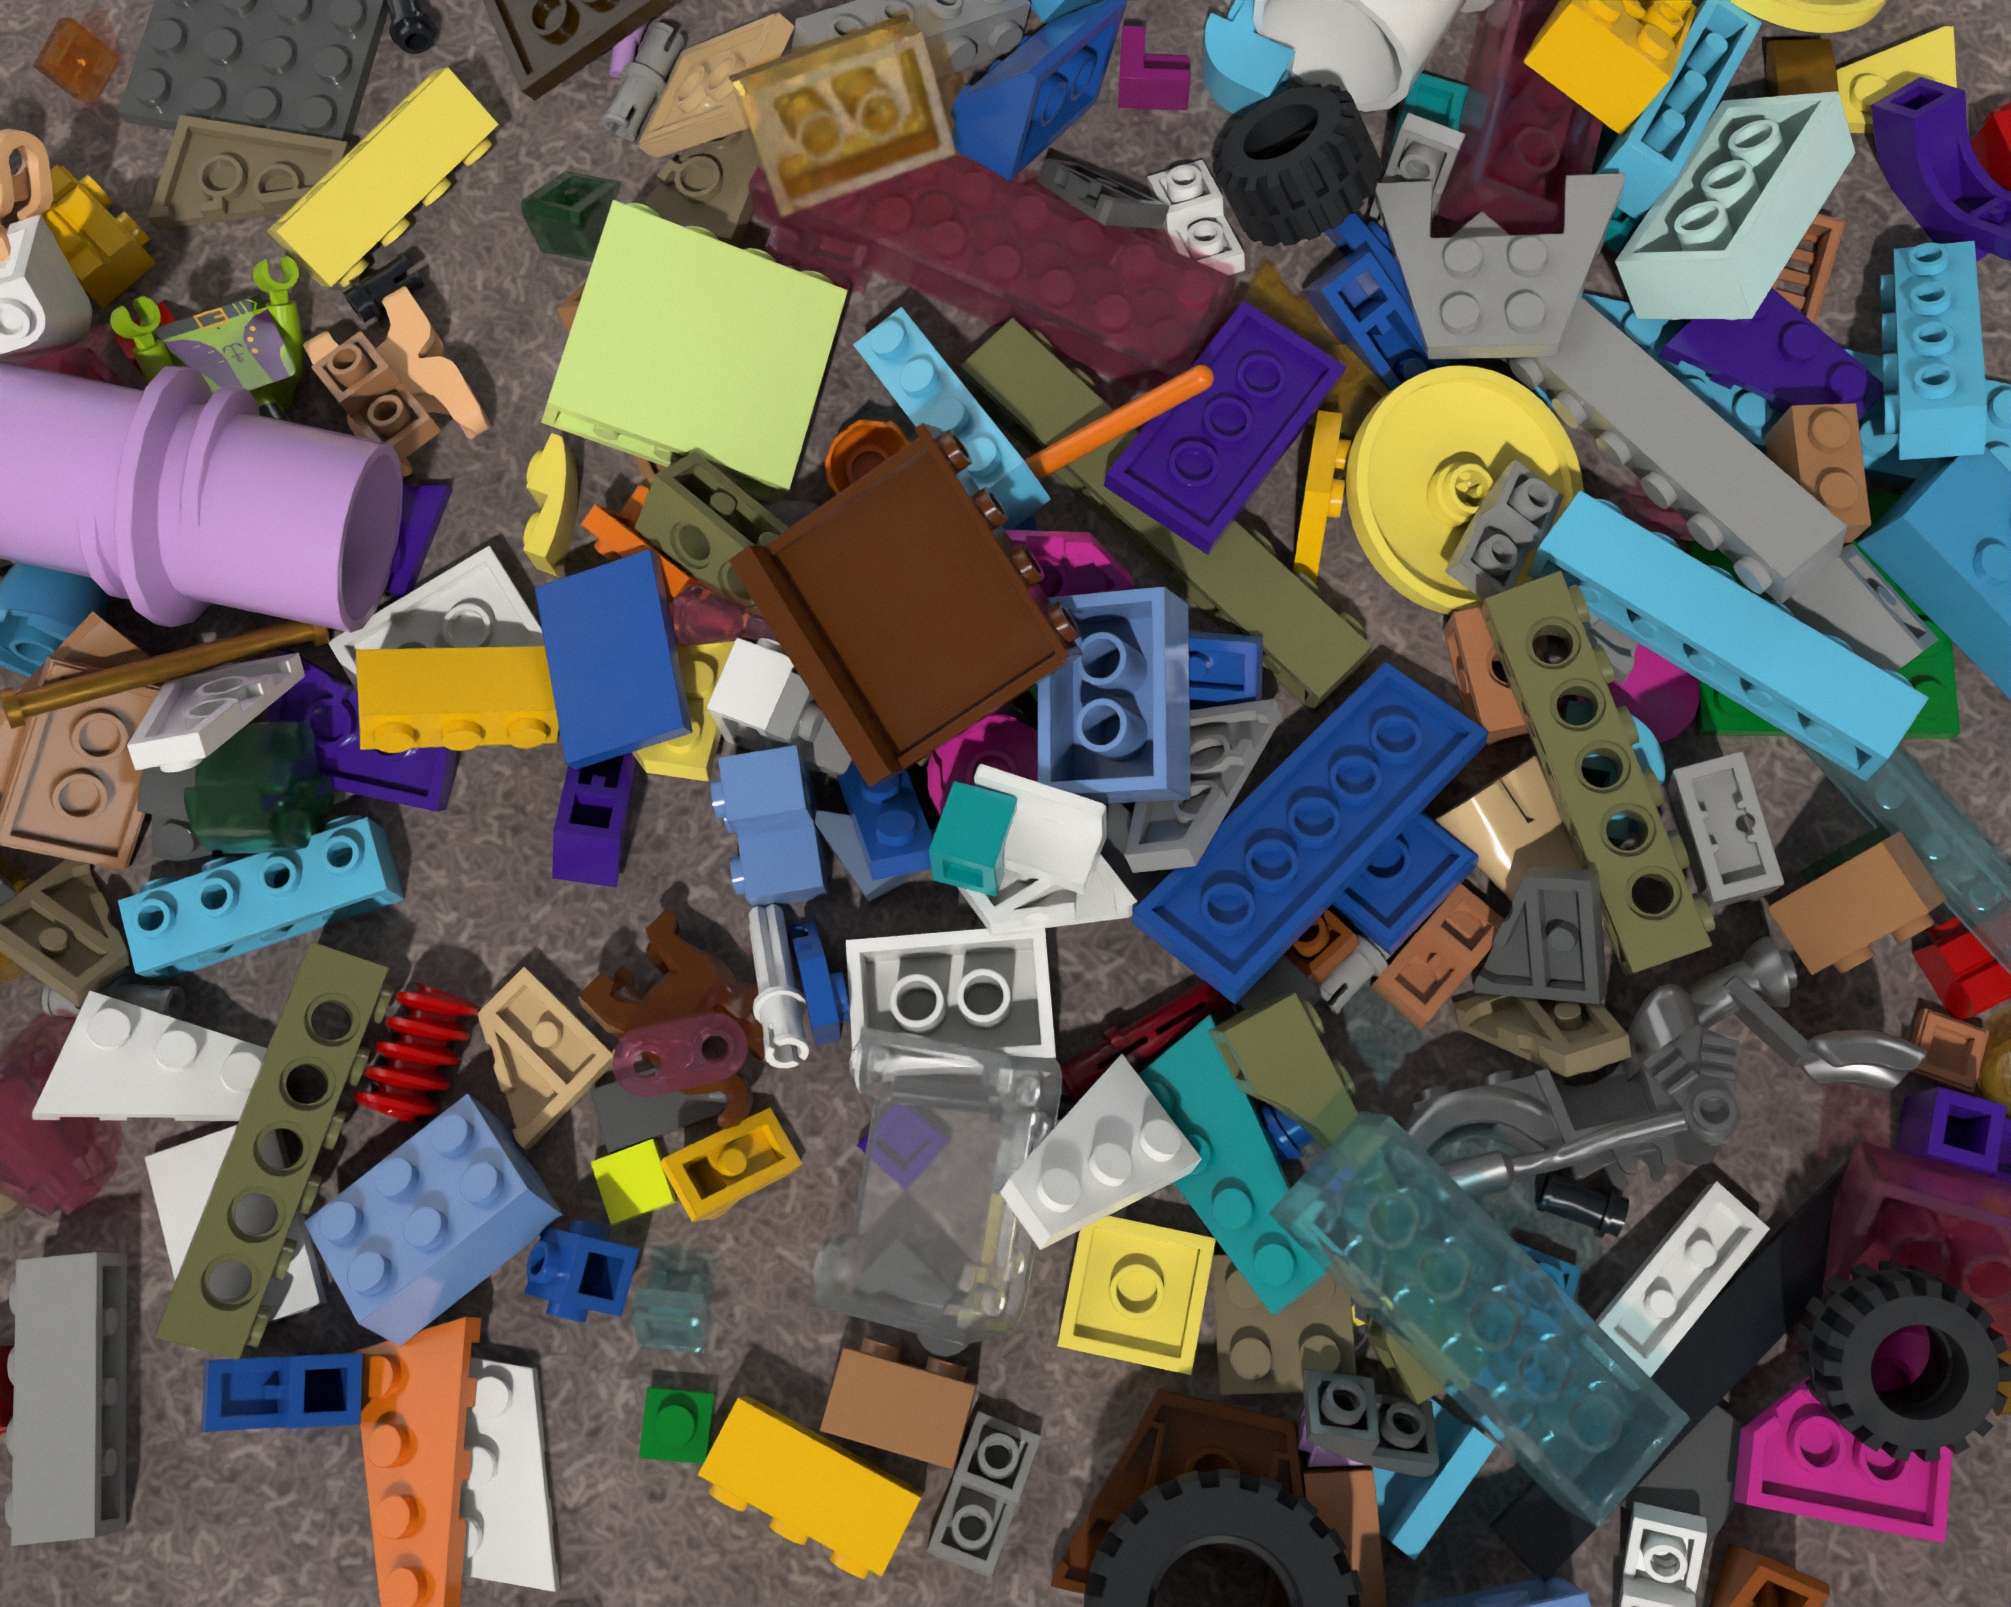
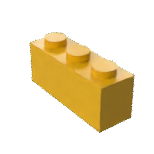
M545 646L356 650L360 750L378 749L387 753H399L410 748L446 747L450 750L464 751L477 746L512 745L517 748L527 749L542 744L557 743L559 725Z
M748 1395L737 1398L698 1473V1476L713 1483L708 1493L716 1500L742 1512H745L748 1504L772 1516L768 1526L773 1531L800 1545H805L809 1537L833 1550L829 1558L833 1564L861 1579H866L869 1571L880 1577L883 1576L925 1493Z

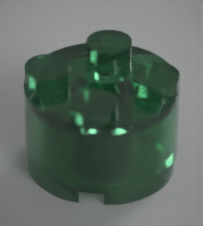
M306 721L248 723L208 757L203 758L201 763L196 765L195 787L183 788L188 820L199 842L208 850H222V854L232 855L294 851L306 848L309 845L311 836L316 832L320 815L322 813H329L334 803L332 782L329 777L320 773L318 759L314 750L313 731Z

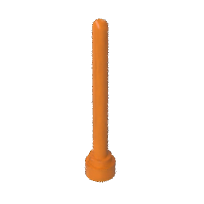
M1197 365L1024 459L1035 477L1040 480L1209 389L1214 381L1213 371L1206 365Z

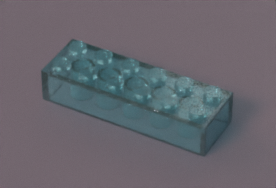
M1361 1111L1268 1213L1562 1508L1597 1528H1600L1691 1419L1389 1115Z

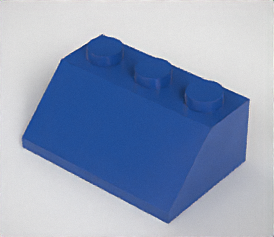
M1101 1L1053 19L1035 35L1025 36L1011 55L1003 61L996 60L981 80L972 87L970 85L965 86L960 91L951 110V118L955 120L950 147L1011 181L1083 116L1099 97L1127 1Z

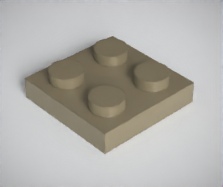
M1347 1249L1323 1250L1322 1253L1331 1273L1279 1315H1271L1228 1255H1213L1212 1275L1220 1395L1303 1392L1302 1376L1306 1369L1357 1376Z

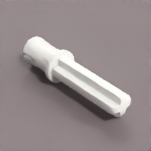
M771 904L767 907L756 905L749 912V930L759 995L754 999L753 1012L755 1019L762 1024L766 1061L771 1066L777 1068H791L800 1064L798 1056L805 1060L809 1054L802 1021L807 1008L804 994L799 989H796L783 910L776 904Z

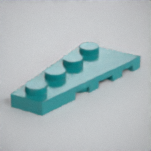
M1210 1014L1143 1070L1139 1077L1202 1158L1192 1173L1175 1181L1174 1184L1271 1315H1279L1329 1275L1331 1271L1295 1190L1291 1189L1277 1158L1279 1155L1268 1130L1264 1129L1250 1095L1238 1090L1208 1030L1220 1024L1218 1017Z

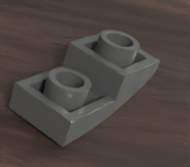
M1305 1370L1302 1379L1306 1437L1308 1441L1338 1456L1368 1466L1419 1477L1431 1478L1439 1466V1456L1432 1401L1425 1400L1418 1405L1408 1398L1375 1394L1374 1378Z

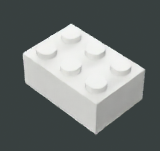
M1045 928L991 935L988 929L846 940L853 1070L860 1081L1056 1066Z

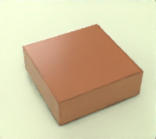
M1926 1008L1918 1010L1910 1042L1926 1050L1928 1053L1922 1062L1914 1070L1908 1072V1074L1963 1094L1974 1093L1990 1031Z

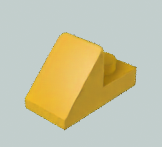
M767 1108L744 1119L738 1126L723 1129L668 1155L659 1162L692 1222L711 1220L722 1216L740 1199L786 1177L803 1164L771 1108Z

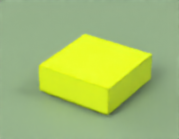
M650 1139L591 1162L611 1225L621 1224L677 1202L672 1185L659 1164L663 1158L657 1140Z

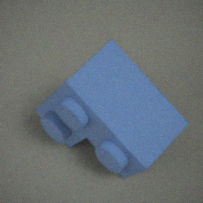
M792 745L718 758L721 779L711 780V795L717 819L724 818L727 832H735L738 837L740 856L730 857L731 876L736 895L745 894L746 900L752 907L756 905L767 907L771 904L780 906L830 897L822 838L814 823L817 804L813 777L798 746Z

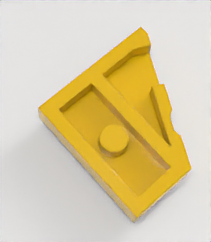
M1318 410L1293 568V572L1295 570L1303 572L1315 584L1317 582L1327 517L1340 518L1346 480L1333 479V476L1346 477L1351 440L1339 439L1343 413Z

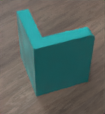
M956 781L953 782L929 848L934 881L997 897L1005 874L1003 848L1017 810V800L1014 796Z

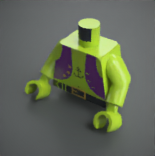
M284 256L280 258V269L283 274L282 283H278L270 277L266 259L259 261L253 270L255 284L262 291L269 294L270 303L265 304L260 295L159 327L158 325L161 321L159 308L148 297L141 296L133 300L134 310L140 318V326L131 320L129 312L124 306L113 310L110 318L111 326L118 335L134 340L136 347L132 349V352L147 384L165 366H184L198 369L210 386L212 395L215 390L229 385L247 388L258 402L260 416L291 422L284 410L292 405L296 385L302 380L304 371V338L297 302L289 300L287 290L293 287L299 277L297 264L291 257Z

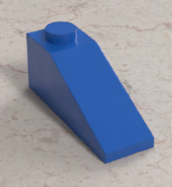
M1371 251L1349 253L1302 291L1328 329L1385 395L1418 374L1449 366L1445 359H1428L1413 312Z

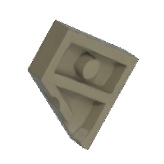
M65 859L0 906V952L78 1008L83 1005L89 991L100 992L130 968L128 951L119 930L113 926L109 907L102 892H99L91 875L90 864Z

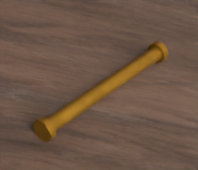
M290 620L17 693L14 692L13 687L0 690V700L11 729L25 726L24 719L251 658L278 649L310 641L315 646L329 643V633L327 627Z

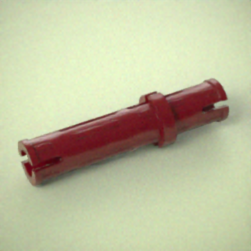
M1202 981L1173 999L1166 1001L1158 1008L1118 1031L1114 1026L1102 1033L1104 1040L1063 1065L1059 1064L1054 1069L1068 1095L1072 1096L1075 1103H1077L1118 1057L1097 1068L1098 1063L1143 1038L1142 1043L1123 1053V1056L1138 1073L1140 1072L1139 1064L1179 1041L1210 1014L1219 1017L1231 1009L1230 1005L1233 1002L1229 999H1224L1219 991L1206 981ZM1205 1003L1203 1009L1171 1028L1156 1033V1029L1197 1004Z

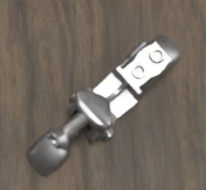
M1763 936L1746 951L1741 961L1709 974L1685 989L1679 985L1667 984L1651 992L1639 1008L1627 1032L1629 1035L1631 1057L1618 1061L1619 1065L1597 1083L1581 1086L1562 1085L1554 1083L1549 1069L1535 1071L1534 1075L1523 1078L1519 1077L1518 1071L1508 1070L1481 1078L1478 1081L1479 1087L1453 1092L1452 1086L1448 1085L1422 1090L1413 1095L1412 1113L1404 1119L1394 1132L1387 1146L1388 1155L1382 1158L1393 1181L1399 1180L1405 1186H1408L1418 1180L1425 1166L1443 1148L1458 1141L1492 1139L1508 1144L1522 1153L1521 1155L1508 1156L1502 1151L1496 1150L1439 1163L1432 1175L1437 1197L1447 1203L1506 1191L1514 1179L1570 1166L1575 1180L1585 1178L1603 1168L1611 1185L1618 1190H1625L1628 1187V1180L1624 1173L1635 1175L1638 1171V1166L1634 1159L1646 1163L1650 1169L1651 1180L1659 1182L1666 1175V1167L1672 1166L1676 1159L1686 1165H1694L1695 1167L1713 1162V1158L1720 1146L1729 1142V1138L1741 1121L1740 1106L1735 1100L1737 1075L1735 1073L1738 1064L1737 1052L1740 1040L1728 1039L1708 1028L1733 1014L1793 1069L1800 1066L1801 1070L1815 1084L1821 1087L1854 1085L1876 1092H1889L1903 1080L1908 1072L1914 1070L1922 1062L1928 1052L1907 1040L1887 1033L1870 1030L1833 1031L1814 1036L1807 1041L1769 1006L1789 1007L1790 989L1797 987V975L1788 951L1786 949L1778 950L1776 944L1769 936Z

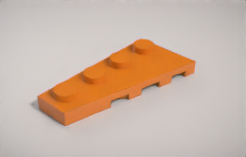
M463 1317L421 1330L401 1347L388 1340L352 1352L363 1353L360 1429L380 1607H460L466 1519L459 1516L460 1493L463 1480L470 1479L472 1450H464L467 1407H475L477 1377H469L472 1343H480L481 1318Z

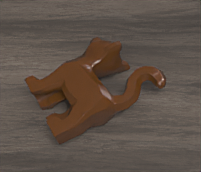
M665 909L645 929L652 942L646 948V953L653 965L664 977L645 995L635 988V975L624 966H621L615 972L613 980L600 973L578 995L579 1004L608 1033L635 1045L642 1059L654 1065L669 1086L685 1095L707 1094L714 1091H720L726 1095V1104L716 1121L718 1126L724 1129L735 1127L748 1116L752 1107L751 1085L740 1072L720 1065L693 1070L688 1066L685 1056L702 1032L716 1018H721L737 1042L744 1046L756 1059L763 1060L765 1058L762 1024L755 1019L753 1012L754 999L759 995L758 985L754 982L740 980L718 956L701 950L678 936L680 927L677 917Z

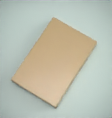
M776 13L682 50L641 136L639 148L648 155L660 158L747 129L795 26L780 13Z

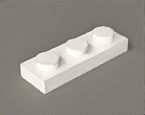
M1716 1181L1707 1185L1590 1326L1586 1334L1638 1382L1649 1380L1770 1228L1720 1183Z

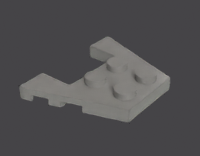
M1624 173L1566 176L1564 233L1542 235L1431 238L1432 181L1376 183L1377 207L1380 216L1383 217L1389 235V243L1395 261L1398 262L1406 286V294L1428 359L1558 356L1585 290L1586 280L1595 257L1600 253L1615 208H1618L1622 199Z

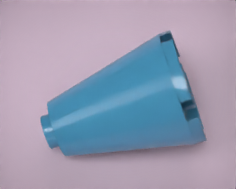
M15 562L0 582V666L30 678L46 661L47 655H51L92 611L108 621L110 596L90 577Z

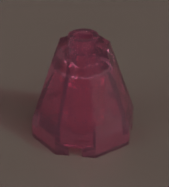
M46 1046L16 1059L0 1071L5 1077L0 1080V1194L45 1218L60 1209L69 1217L91 1201L102 1190L95 1180L103 1174L105 1166L85 1117H60V1120H33L32 1112L57 1061L56 1056Z

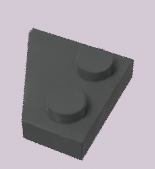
M1045 158L1037 180L1039 184L1056 194L1055 201L1059 204L1083 212L1095 221L1129 235H1136L1138 228L1162 229L1170 207L1163 202L1072 161Z
M1531 866L1520 882L1512 900V907L1492 943L1494 946L1483 969L1474 982V993L1600 1004L1607 994L1599 871Z

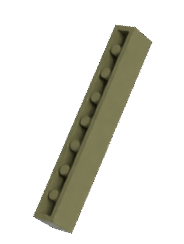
M1011 318L960 365L961 378L964 386L980 406L1027 450L1035 454L1114 411L1098 396L1099 392L1096 385L1083 371L1078 368L1069 370L1055 357L1056 353L1053 346L1043 334L1035 329L1027 331L1014 318ZM1140 426L1053 472L1054 475L1226 634L1263 636V668L1312 714L1365 663L1372 645L1367 641V634L1364 628L1349 614L1344 612L1337 614L1320 599L1321 592L1306 574L1298 570L1292 573L1275 557L1276 552L1273 546L1261 533L1254 529L1246 531L1234 520L1209 555H1207L1103 486L1107 472L1141 431Z

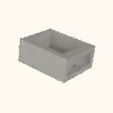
M1737 752L1673 770L1667 791L1688 854L1698 892L1702 893L1709 908L1715 909L1769 895L1785 883L1744 752ZM1747 817L1753 822L1752 829H1750Z

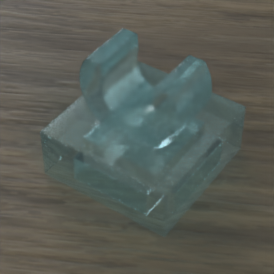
M657 1271L652 1279L651 1289L637 1287L631 1313L638 1346L704 1353L709 1323L701 1274L692 1275L690 1287L686 1292L668 1291L667 1271Z

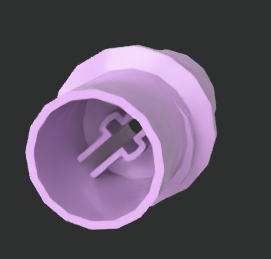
M0 361V559L90 577L109 596L130 599L135 611L152 623L166 627L194 622L212 603L350 633L363 629L375 613L388 583L402 517L403 479L400 459L392 444L260 416L258 402L247 388L229 385L215 390L212 395L211 388L200 371L189 367L165 366L143 391L18 363Z

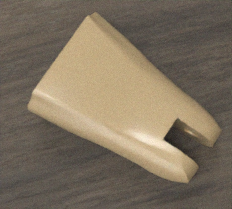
M1536 755L1506 771L1435 818V821L1442 828L1479 856L1477 867L1493 881L1511 902L1523 876L1531 866L1582 869Z

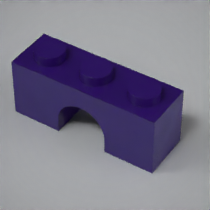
M1941 1087L1907 1096L1904 1098L1894 1162L2011 1194V1120L2005 1118L2007 1106Z

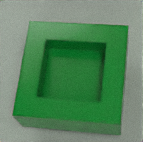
M647 1387L639 1458L703 1464L711 1450L717 1392Z

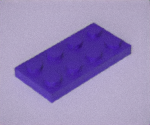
M1246 301L1241 303L1191 366L1193 368L1197 365H1206L1213 371L1214 381L1211 387L1149 420L1107 472L1103 485L1207 555H1209L1340 382L1347 367Z

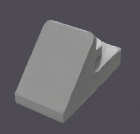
M790 672L765 729L768 739L773 748L797 745L810 771L836 775L844 774L852 760L800 675Z

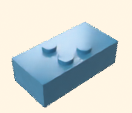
M1985 447L1984 455L1943 457L1930 465L1856 544L2011 700V472Z

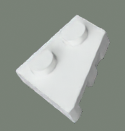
M1101 854L1085 895L1005 868V874L997 897L957 887L991 935L1129 918L1132 916V910L1137 906V900Z

